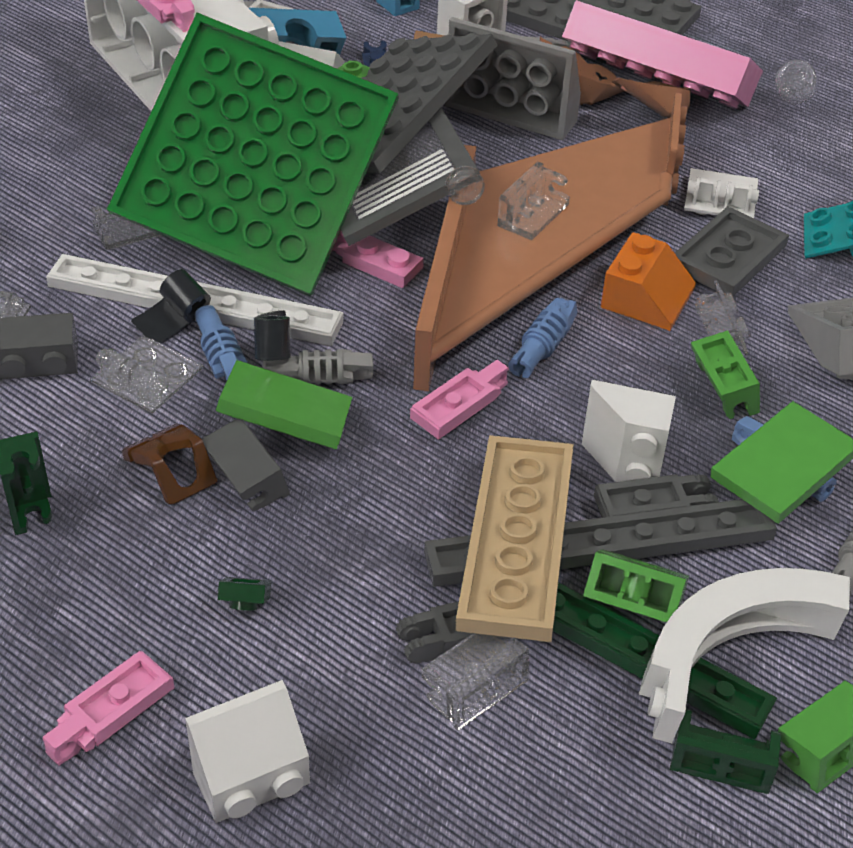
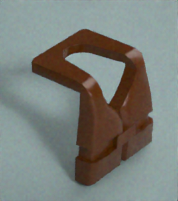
M176 423L153 434L152 437H146L124 447L122 450L125 461H134L136 464L152 467L164 500L168 504H175L218 481L203 440L190 428L182 424ZM192 448L197 476L191 485L182 487L177 483L163 457L170 451Z

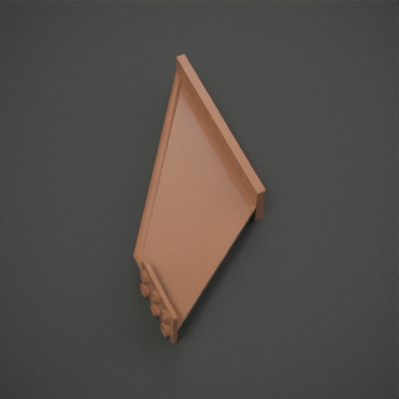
M675 93L671 118L479 171L481 178L475 181L470 173L453 181L415 330L413 389L429 391L435 363L438 358L660 206H668L671 194L677 193L679 166H682L685 145L683 143L686 131L687 106H681L682 94ZM464 145L475 163L477 146Z

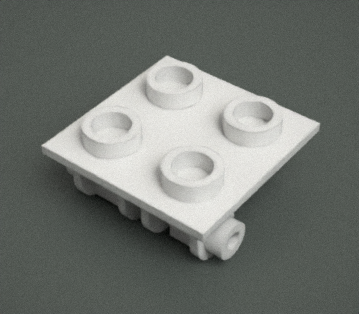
M691 168L684 210L700 215H718L729 206L754 218L755 205L759 196V190H757L758 178Z

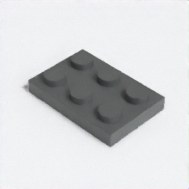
M727 206L679 248L675 254L694 280L732 298L787 246L789 234Z

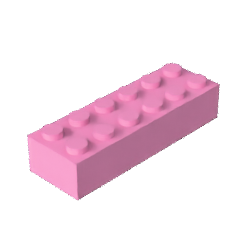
M577 0L574 3L562 35L563 38L571 42L570 48L578 51L584 57L596 60L598 57L607 61L608 65L622 70L625 66L633 70L635 74L651 79L652 75H654L655 78L662 80V83L680 87L683 84V87L690 89L694 95L708 99L709 95L712 94L713 98L720 100L719 103L737 109L739 104L746 107L749 106L763 72L749 57Z

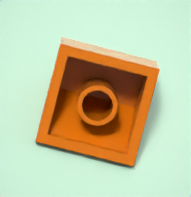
M632 232L605 273L600 308L671 331L693 293L696 282L668 243L653 239L648 235Z

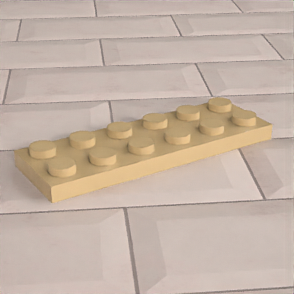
M489 435L456 615V631L552 642L574 444Z

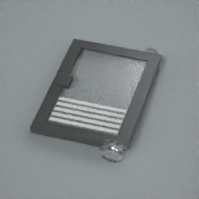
M442 108L433 115L381 173L365 174L346 220L341 227L348 246L447 195L459 205H470L480 199L485 189L484 180Z

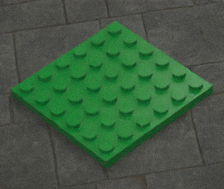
M196 13L107 207V211L117 217L312 296L399 99L398 93Z

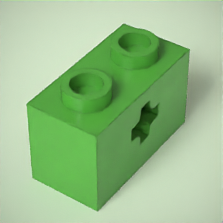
M601 549L595 553L583 596L668 622L672 614L681 606L689 575Z

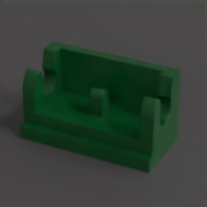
M35 431L1 439L0 476L15 535L28 532L26 515L32 511L41 512L43 522L49 524L52 519V513L48 498L52 497L38 432Z
M686 709L675 736L669 770L769 794L779 766L781 732L771 730L770 738L765 743L690 724L692 711Z

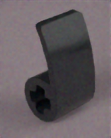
M183 269L171 273L163 281L159 290L160 294L164 297L161 301L131 319V322L154 346H159L178 334L195 320V312L200 307L210 304V295Z
M285 310L272 311L254 317L255 359L274 361L291 358L290 317L286 316Z

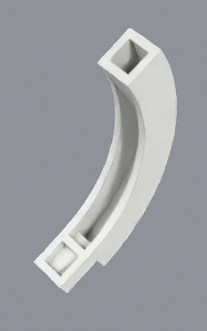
M761 569L739 573L718 580L688 598L672 614L663 627L643 675L639 695L650 697L648 716L655 717L652 738L672 744L685 715L691 668L704 654L717 645L741 635L765 631L800 632L834 640L849 612L850 577L809 569Z

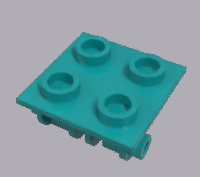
M853 200L846 204L829 208H818L812 212L804 213L805 259L850 249L853 257Z

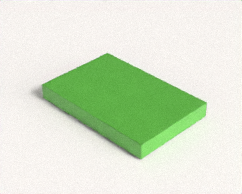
M236 360L218 400L216 411L319 445L337 449L352 397Z
M792 401L711 468L710 477L779 524L853 459V438Z

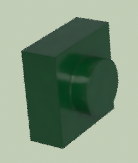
M225 577L219 581L217 600L230 601L231 609L257 610L258 603L264 604L270 599L272 580Z

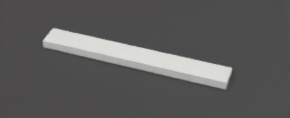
M65 254L60 256L46 276L48 287L147 308L153 307L164 298L159 290L163 281L168 277L167 275ZM197 282L210 295L211 301L209 305L215 307L223 324L254 330V317L272 311L285 310L286 316L290 317V338L327 346L333 345L343 324V312Z

